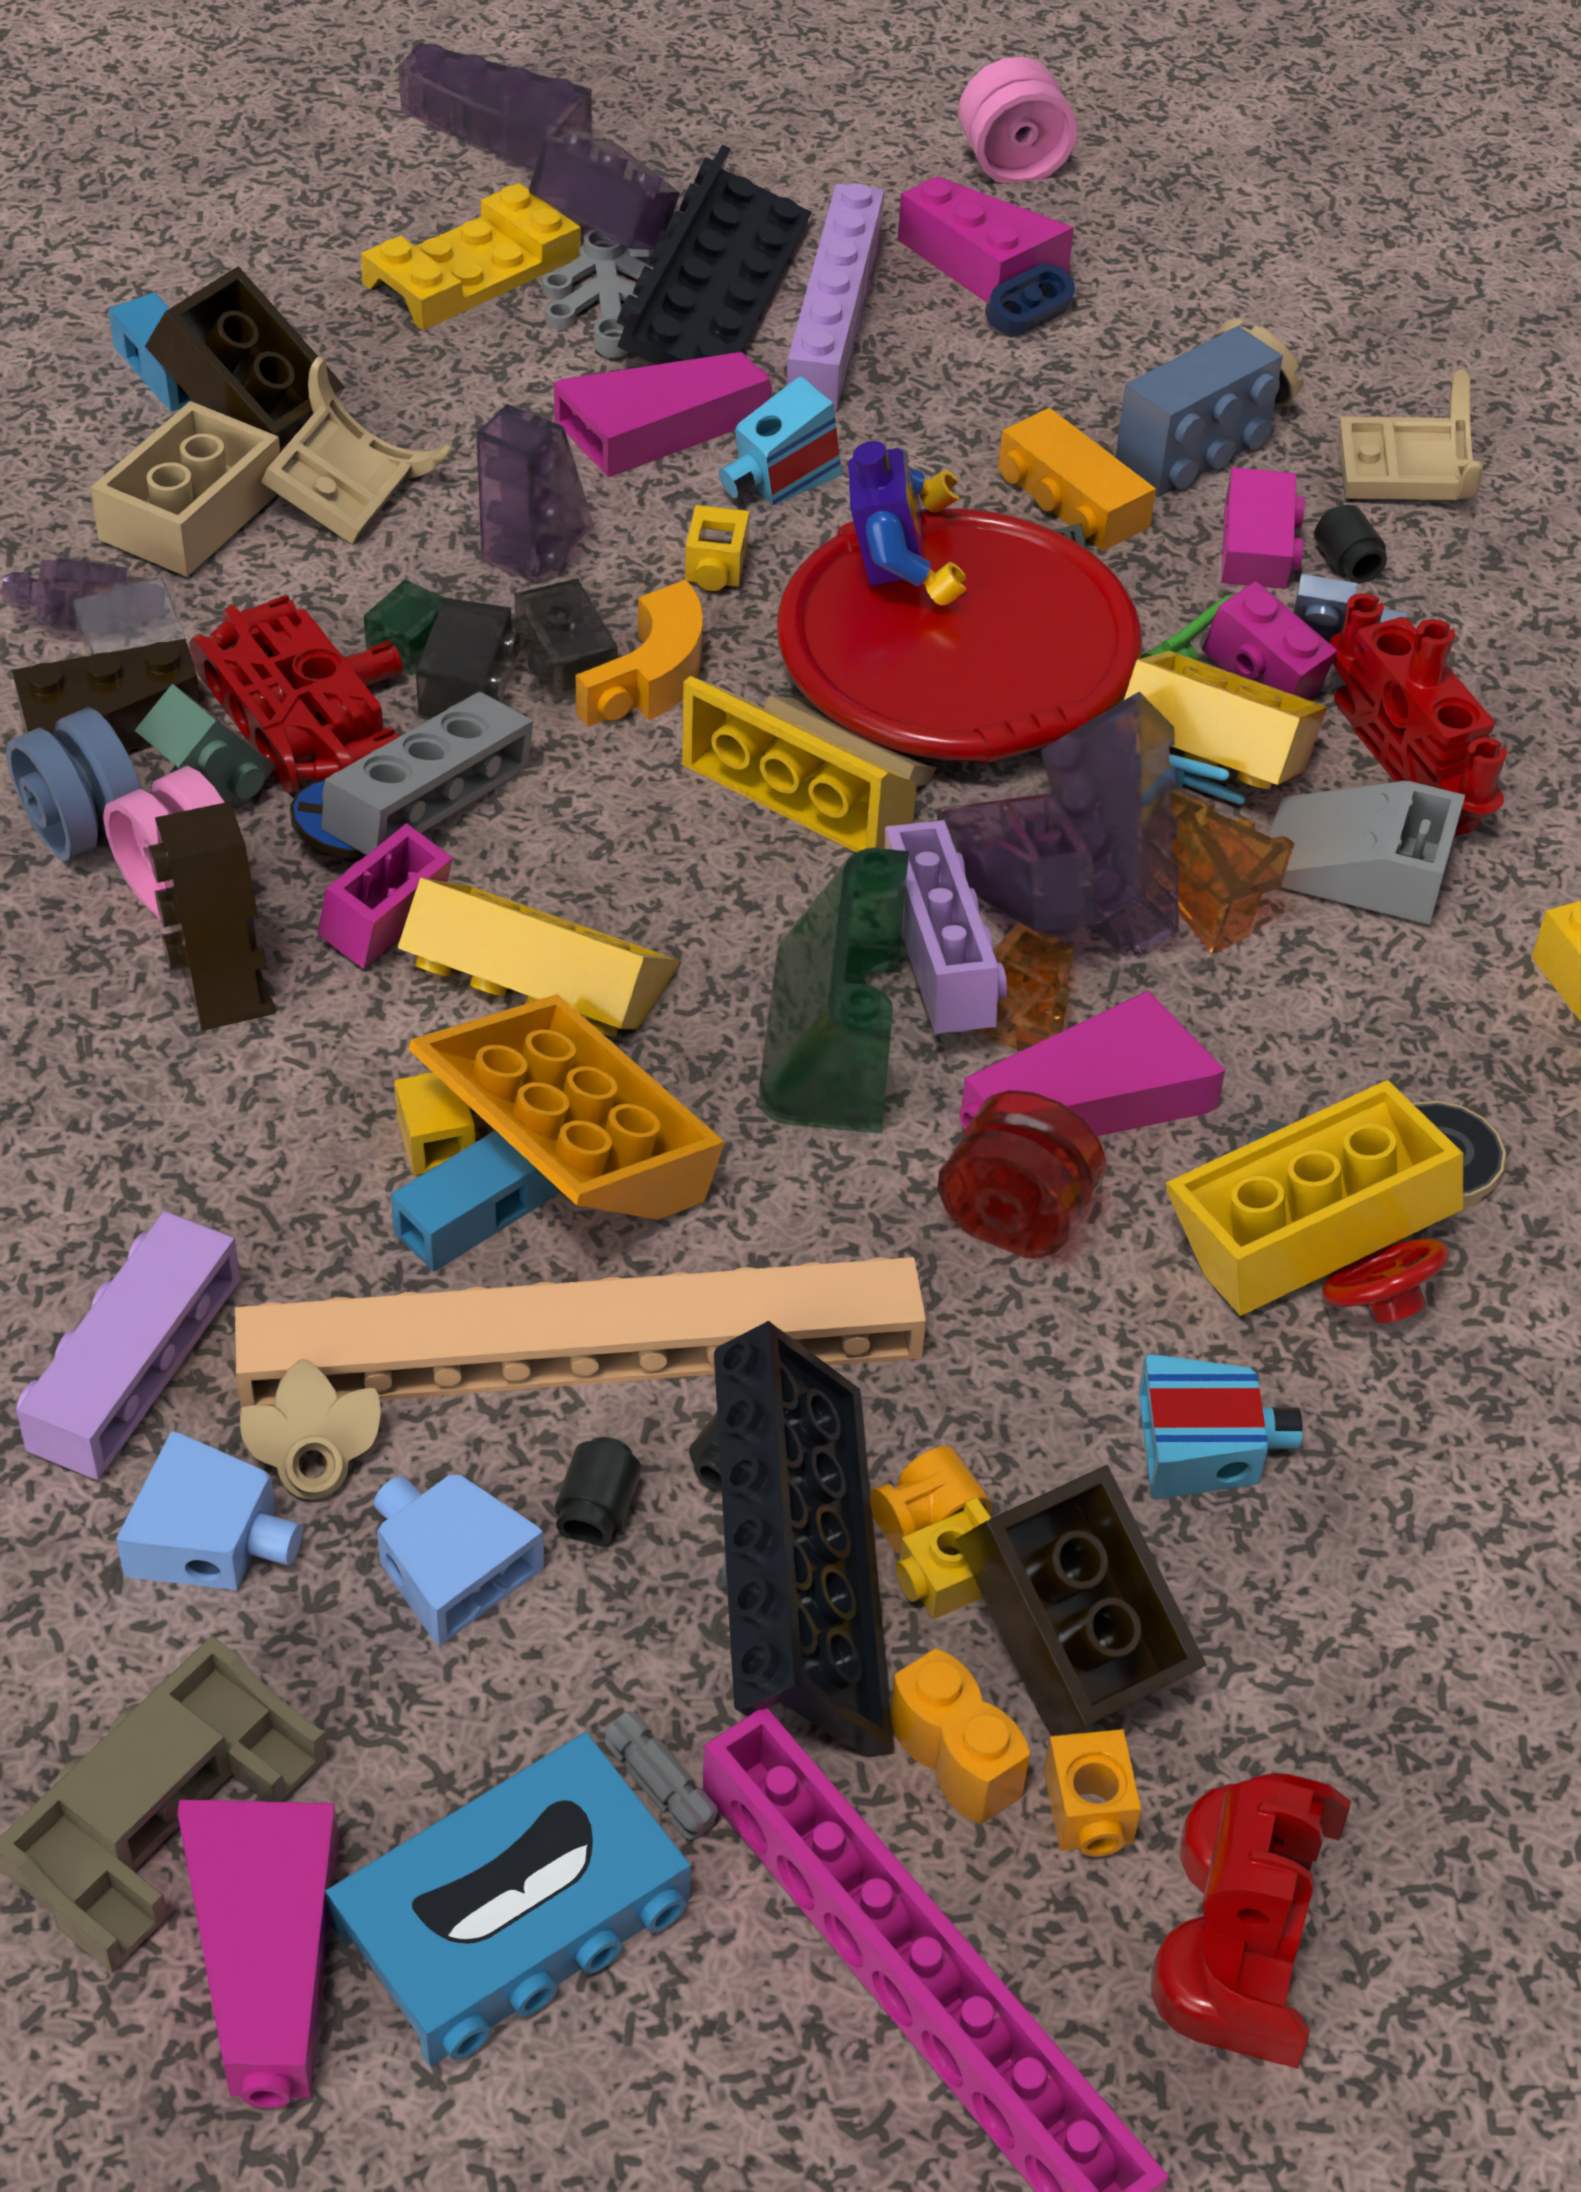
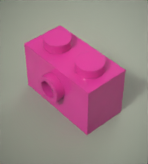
M1231 468L1224 505L1221 583L1249 586L1257 581L1263 587L1286 589L1290 570L1300 571L1304 542L1303 538L1294 537V528L1301 529L1305 496H1296V473Z
M1257 581L1219 605L1202 647V651L1225 671L1307 700L1320 692L1338 652L1337 649Z
M406 823L326 887L317 934L361 968L365 969L401 939L420 877L448 881L453 857Z

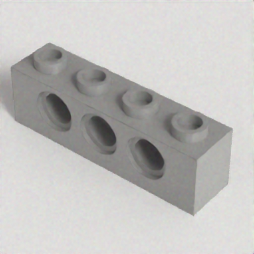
M480 691L326 778L322 791L321 829L366 855L406 823L419 833L424 832L510 780L528 765L534 720Z

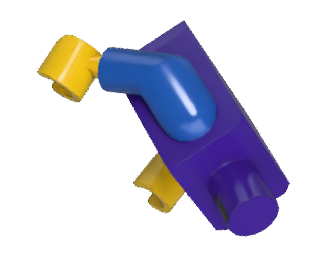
M869 441L858 446L853 453V457L848 461L850 508L870 586L905 580L917 587L923 583L935 603L939 605L952 603L966 592V587L962 584L966 580V575L959 566L952 562L947 563L936 573L930 569V561L924 559L919 497L923 505L930 512L936 513L945 509L960 499L958 495L949 490L958 483L956 476L948 470H943L929 480H926L922 471L909 467L904 450L899 448L886 450L885 445L877 441Z

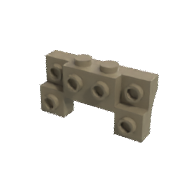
M211 1636L140 1704H132L124 1709L113 1722L109 1734L86 1756H78L68 1762L58 1774L54 1786L0 1836V1871L53 1913L57 1929L113 1973L168 1917L163 1894L134 1871L180 1826L177 1814L179 1799L206 1800L233 1775L265 1801L282 1802L327 1757L324 1731L280 1699L253 1673L238 1654Z

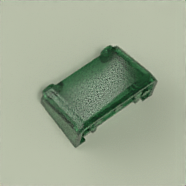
M869 848L855 852L846 860L781 939L777 948L758 1095L760 1109L771 1120L786 1125L882 1134L893 1007L891 1000L883 991L869 986L867 983L875 973L885 969L886 972L898 973L909 851Z

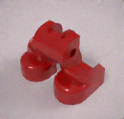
M1271 1773L1255 1776L1250 1780H1244L1237 1784L1230 1783L1212 1788L1192 1805L1185 1820L1180 1839V1861L1188 1879L1204 1894L1202 1902L1204 1916L1181 1922L1164 1937L1156 1954L1151 1972L1152 1999L1159 2015L1177 2033L1199 2043L1292 2068H1299L1308 2042L1310 2029L1297 2009L1287 2007L1286 2002L1293 1964L1314 1891L1315 1883L1310 1869L1312 1862L1317 1861L1323 1837L1340 1841L1351 1804L1349 1799L1330 1784L1291 1774Z

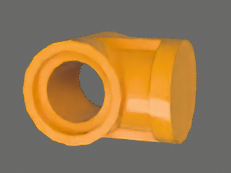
M951 1446L933 1448L915 1458L900 1474L897 1482L898 1486L893 1487L885 1483L870 1492V1505L874 1520L895 1553L900 1554L902 1537L964 1511V1505L967 1501L978 1498L989 1516H991L993 1510L991 1499L957 1450Z

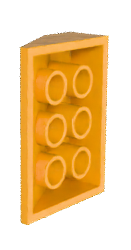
M558 994L410 1040L408 1050L575 1205L659 1220L705 1202L725 1141Z

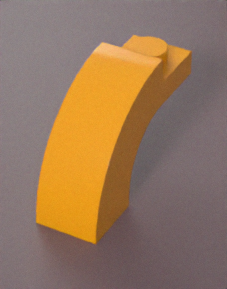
M686 579L638 597V637L643 642L639 648L627 655L576 674V714L587 727L605 720H618L634 708H638L648 721L673 708L683 699V682L689 676L698 678L702 664L703 614L699 598Z

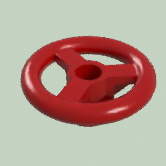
M1416 1239L1384 1247L1335 1271L1323 1284L1322 1296L1327 1303L1338 1307L1369 1304L1377 1323H1389L1406 1318L1418 1312L1426 1305L1419 1284L1436 1275L1446 1265L1450 1255L1449 1249L1442 1241L1435 1239Z

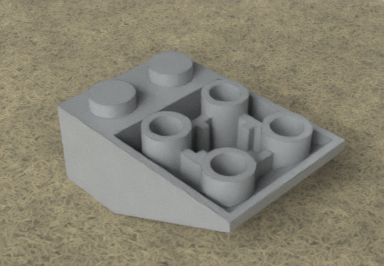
M1400 781L1282 797L1255 881L1430 925L1465 795L1411 781Z

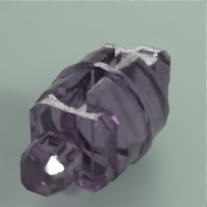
M83 556L82 559L57 557L56 560H41L39 578H33L32 572H12L4 575L2 599L3 602L11 607L30 610L31 605H37V616L40 625H50L53 630L77 632L78 635L84 636L85 633L111 635V631H126L128 613L135 614L136 619L154 620L162 617L164 614L165 591L156 585L140 582L137 583V587H130L128 567L116 566L115 562L90 560V557Z

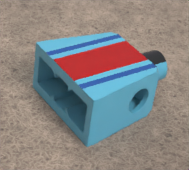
M802 376L798 377L738 423L735 429L739 458L719 470L720 481L727 493L733 498H737L754 488L772 505H776L842 476L834 403Z
M1145 1355L1138 1395L1151 1499H1163L1257 1485L1260 1483L1267 1449H1299L1301 1447L1303 1424L1300 1408L1262 1407L1258 1375L1250 1367L1162 1355Z

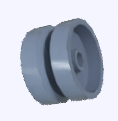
M90 707L58 720L55 724L54 735L39 727L7 742L6 758L10 776L20 803L35 831L56 857L63 862L97 846L98 832L107 838L103 819L107 803L132 791L141 789L136 771L123 744L104 717Z

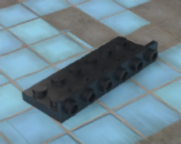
M723 144L714 160L708 157L704 158L694 184L691 183L679 211L676 210L669 222L664 239H659L648 264L653 269L644 266L633 290V295L637 296V298L630 294L627 296L616 322L624 326L617 347L655 365L742 352L812 213L789 198L780 197L753 184L745 177L736 176L725 171L724 167L731 148Z
M766 1321L718 1346L714 1351L734 1708L743 1715L749 1716L757 1710H764L780 1702L864 1756L876 1757L894 1749L860 1388L770 1321Z

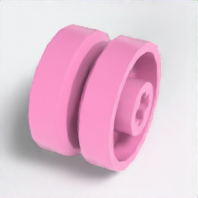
M1026 57L1003 58L984 67L968 82L960 98L958 119L963 132L973 148L982 170L995 182L1005 184L1040 180L1051 176L1067 161L1076 144L1078 125L1073 110L1066 97L1062 94L1053 73L1040 61Z
M189 766L180 768L153 781L150 794L142 789H137L107 803L103 814L105 832L110 848L127 884L160 921L155 891L165 889L164 882H156L148 852L149 845L158 844L155 817L224 803L215 787L199 771Z

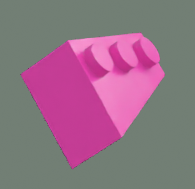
M938 176L901 193L898 241L986 303L997 285L1037 265H1055L1069 274L1074 227Z

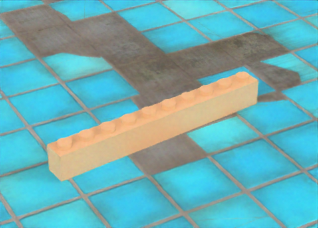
M877 1257L867 1261L827 1264L810 1262L800 1266L759 1269L742 1267L732 1271L691 1274L675 1272L664 1276L637 1278L608 1277L596 1281L569 1283L540 1282L528 1286L501 1288L472 1287L460 1291L433 1293L404 1292L393 1296L352 1299L336 1297L325 1301L284 1304L267 1302L257 1306L235 1307L236 1377L242 1408L248 1405H269L274 1407L275 1394L281 1379L298 1360L303 1358L314 1364L326 1376L335 1389L337 1398L359 1389L375 1388L379 1400L715 1375V1349L766 1321H770L829 1366L922 1359L926 1317L914 1257L895 1259Z

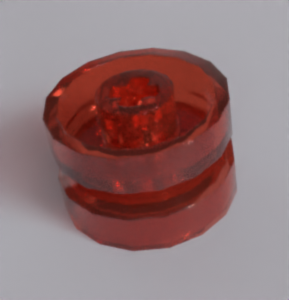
M1008 1090L989 1096L977 1109L964 1130L963 1138L952 1149L939 1170L937 1190L945 1210L958 1226L970 1236L1023 1258L1036 1259L1055 1254L1069 1240L1081 1219L1082 1209L1092 1200L1104 1179L1107 1159L1097 1135L1083 1118L1065 1105L1035 1092Z

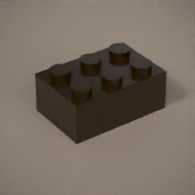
M239 266L165 311L145 345L148 351L195 403L278 436L280 448L290 442L313 415L308 381L311 365L319 356ZM326 366L330 385L338 399L345 386Z
M1108 1464L997 1515L956 1538L960 1550L1051 1736L1066 1735L1086 1727L1207 1666Z

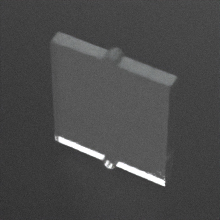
M163 576L128 586L115 583L109 591L76 599L72 603L92 655L186 638Z

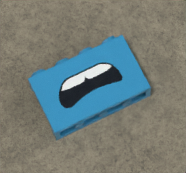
M585 1731L325 1890L331 1927L345 1947L353 1943L416 2031L420 2039L421 2055L429 2067H431L448 2055L453 2060H460L473 2054L488 2040L491 2028L513 2013L517 2012L521 2017L536 2013L555 1996L558 1984L581 1969L586 1974H593L604 1969L619 1955L623 1948V1942L646 1927L650 1932H659L674 1923L684 1912L687 1906L686 1901L690 1899L691 1865Z

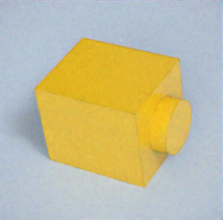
M422 1073L394 1080L397 1121L413 1176L428 1172L476 1142L475 1124L469 1106L434 1073Z

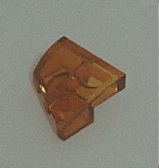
M1021 918L993 950L997 963H1002L1007 982L1006 999L997 1001L996 1027L974 1030L1018 1052L1062 1032L1069 1000L1068 978L1072 969L1074 947L1026 919ZM1011 1009V1016L1008 1019L1001 1021L1004 1018V1016L1008 1013V1011Z

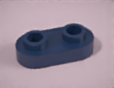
M1051 264L1037 265L997 285L993 289L985 307L986 317L989 323L1000 332L1009 335L1023 334L1066 311L1075 292L1074 281L1065 270Z

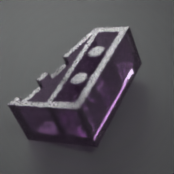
M506 404L476 433L481 559L484 563L538 584L550 570L558 571L564 565L569 551L594 527V523L564 426Z

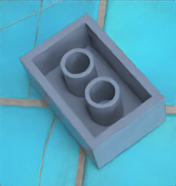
M1236 326L1125 384L1115 458L1155 487V496L1159 498L1175 488H1186L1195 477L1212 468L1220 469L1224 467L1232 457L1246 449L1261 447L1270 436L1272 430L1271 420L1276 394L1280 386L1279 376L1283 355L1241 327Z

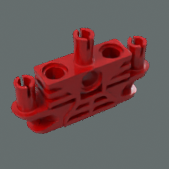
M1366 593L1355 594L1347 601L1342 631L1335 634L1330 640V644L1338 650L1333 665L1347 684L1334 693V702L1353 726L1352 730L1394 782L1411 781L1464 794L1465 798L1455 835L1468 834L1478 827L1481 817L1495 813L1504 803V795L1498 787V780L1506 760L1507 750L1506 748H1501L1502 743L1488 735L1492 733L1495 721L1446 665L1455 638L1454 629L1449 630L1450 625L1447 622L1437 619L1425 620L1417 626V629L1405 617H1398L1380 623L1384 605L1379 603V598Z
M285 594L267 603L250 607L241 612L234 605L230 604L223 610V623L210 634L209 639L201 634H196L189 642L190 654L199 677L247 741L276 765L271 773L286 793H297L299 791V780L319 781L326 779L335 772L344 769L372 751L400 737L398 733H395L393 727L383 730L381 705L367 688L380 681L402 675V661L396 647H392L391 641L382 642L370 649L343 658L304 608L297 610L294 602Z

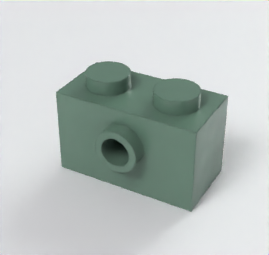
M173 684L135 729L139 735L175 765L170 773L185 766L199 771L215 787L221 798L226 802L230 801L231 806L235 809L245 805L261 789L265 779L276 767L273 762L236 731Z

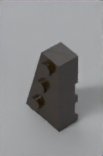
M186 638L169 642H156L151 645L113 652H101L91 656L52 663H40L12 670L24 733L40 727L54 735L55 724L58 720L90 707L98 711L111 725L126 752L135 748L140 752L152 746L135 729L172 684L201 705L197 673Z
M230 801L155 817L158 844L149 845L148 852L156 882H164L165 889L155 891L159 916L163 927L171 926L172 931L161 934L163 949L170 971L182 969L201 1030H209L275 1014L273 1000L270 998L260 970L267 968L264 949L262 946L257 947L253 916L258 915L246 845Z

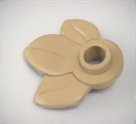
M303 1358L298 1360L281 1379L275 1394L274 1407L269 1405H248L241 1408L240 1431L242 1441L255 1459L277 1468L280 1481L290 1493L308 1500L322 1499L333 1494L342 1485L347 1475L348 1461L361 1455L373 1445L378 1433L381 1417L380 1400L375 1388L359 1389L337 1398L336 1391L326 1376L314 1364ZM310 1450L319 1452L325 1460L323 1473L313 1479L305 1477L299 1469L301 1456Z

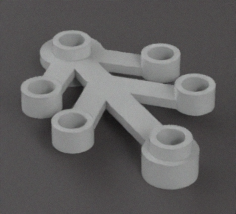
M598 227L589 230L579 247V257L560 270L545 274L542 278L543 294L547 298L561 300L551 302L546 306V324L550 328L557 330L571 328L576 322V314L599 300L601 319L594 325V347L597 352L607 358L618 359L625 357L629 352L617 347L624 326L616 323L621 311L620 299L625 301L629 294L636 298L637 296L633 295L635 285L617 276L616 270L638 280L644 266L653 268L637 258L629 256L627 244L624 242L623 235L618 230L608 227ZM596 270V277L572 293V284Z

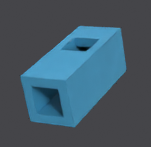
M154 292L108 308L114 348L168 410L172 412L181 409L189 401L194 402L145 347L164 312L170 309Z
M493 1131L391 1193L393 1230L435 1272L558 1195V1188L497 1131Z

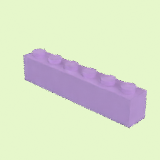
M859 183L835 185L787 363V385L802 376L834 403L835 413H837L882 234L884 189L869 188Z

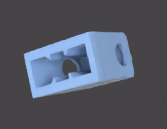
M171 1431L116 1538L124 1576L238 1590L254 1556L288 1566L291 1565L301 1545L303 1526L300 1523L273 1516L276 1508L272 1480L264 1470L186 1435Z
M448 1475L423 1494L406 1477L397 1476L384 1484L374 1499V1507L387 1519L377 1530L380 1564L432 1640L439 1647L544 1569L543 1531L462 1475Z

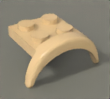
M319 356L311 365L308 381L313 415L270 464L261 483L353 544L404 479L415 478L430 472L446 458L452 447L446 443L430 451H412L391 445L371 434L357 423L341 405L330 385L326 370V360Z
M1460 369L1453 374L1448 418L1340 416L1338 439L1345 499L1463 500L1472 499L1477 495L1482 478L1483 464L1480 461H1473L1470 426V376L1466 370Z

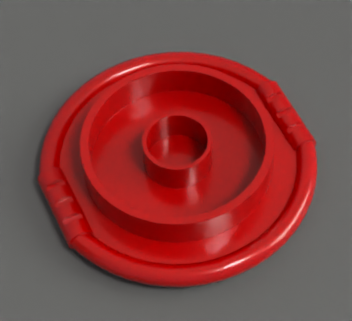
M927 508L921 509L924 559L930 561V569L936 573L947 563L952 562L959 566L966 575V580L962 583L966 587V592L947 605L935 603L923 583L917 587L905 580L870 586L855 526L839 530L837 536L815 550L798 567L789 580L781 598L776 629L779 649L792 680L822 713L840 726L875 744L920 757L951 761H980L982 764H988L1086 736L1089 729L1109 715L1125 697L1136 661L1141 659L1142 629L1138 612L1129 593L1109 567L1089 550L1059 532L1014 516L974 509L945 508L936 513L930 512Z

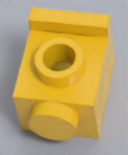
M695 505L685 546V579L687 581L696 582L701 588L708 591L720 590L725 585L739 587L745 558L748 553L750 511ZM706 529L734 532L732 542L706 539Z
M978 1498L965 1502L964 1511L908 1534L901 1539L899 1561L895 1563L898 1583L905 1596L911 1602L919 1599L922 1601L933 1620L984 1598L956 1541V1538L991 1519Z

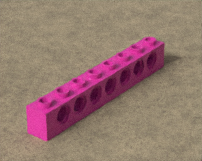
M768 1708L755 1711L704 1745V1792L717 1805L721 1814L1035 2192H1165L1169 2175Z

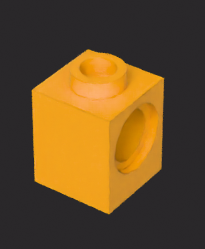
M1124 1729L1050 1736L1043 1772L1059 1850L1080 1849L1084 1855L1101 1857L1119 1851L1125 1844H1134L1142 1809ZM1092 1793L1102 1797L1107 1802L1091 1803L1079 1795Z

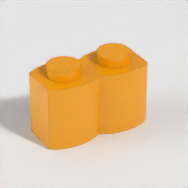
M934 1648L895 1673L890 1708L893 1733L899 1744L912 1758L922 1765L935 1770L937 1782L942 1793L955 1809L970 1820L983 1824L1022 1797L1030 1757L1027 1741L1020 1728L1006 1713L994 1705L982 1701L981 1692L976 1680L959 1660L945 1651Z

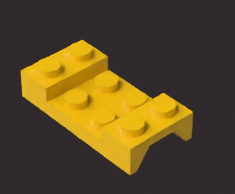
M516 183L481 199V217L467 221L463 225L435 238L427 239L423 243L414 246L400 235L360 253L362 283L371 290L384 281L404 297L415 325L425 330L572 262L579 257L581 227L524 185Z

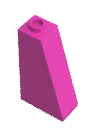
M742 352L565 378L554 382V421L609 478L735 431L739 422L769 400L772 395V386L766 372L758 368Z
M1148 990L965 1077L959 1118L965 1133L974 1142L982 1140L996 1157H1002L1209 1113L1218 1108L1225 1069Z
M179 1799L177 1814L230 2096H241L245 2103L259 2108L283 2107L290 2102V2098H311L330 1924L325 1890L334 1886L339 1842L334 1803Z

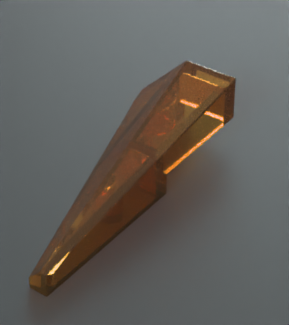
M1083 744L1075 747L1063 759L1062 765L1208 950L1214 953L1248 938L1262 894L1280 888L1295 843L1283 835L1271 838L1256 831L1255 823L1246 818L1232 820L1214 812L1215 804L1154 776L1146 778L1136 776L1128 772V764L1119 760L1106 762L1090 754V747Z

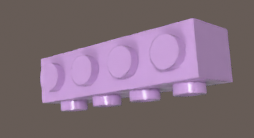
M945 820L885 827L884 885L934 1033L966 1032L972 1029L996 1027L997 1001L1005 1000L1007 997L1006 975L1002 963H997L989 927L982 923L974 888H969L965 877L962 854L960 852L956 853Z
M163 1211L148 1233L143 1232L138 1235L130 1248L128 1259L112 1281L107 1280L99 1287L93 1299L91 1310L76 1330H69L62 1337L57 1346L55 1357L38 1381H31L22 1391L17 1403L16 1415L27 1452L95 1480L101 1478L240 1282L235 1238Z

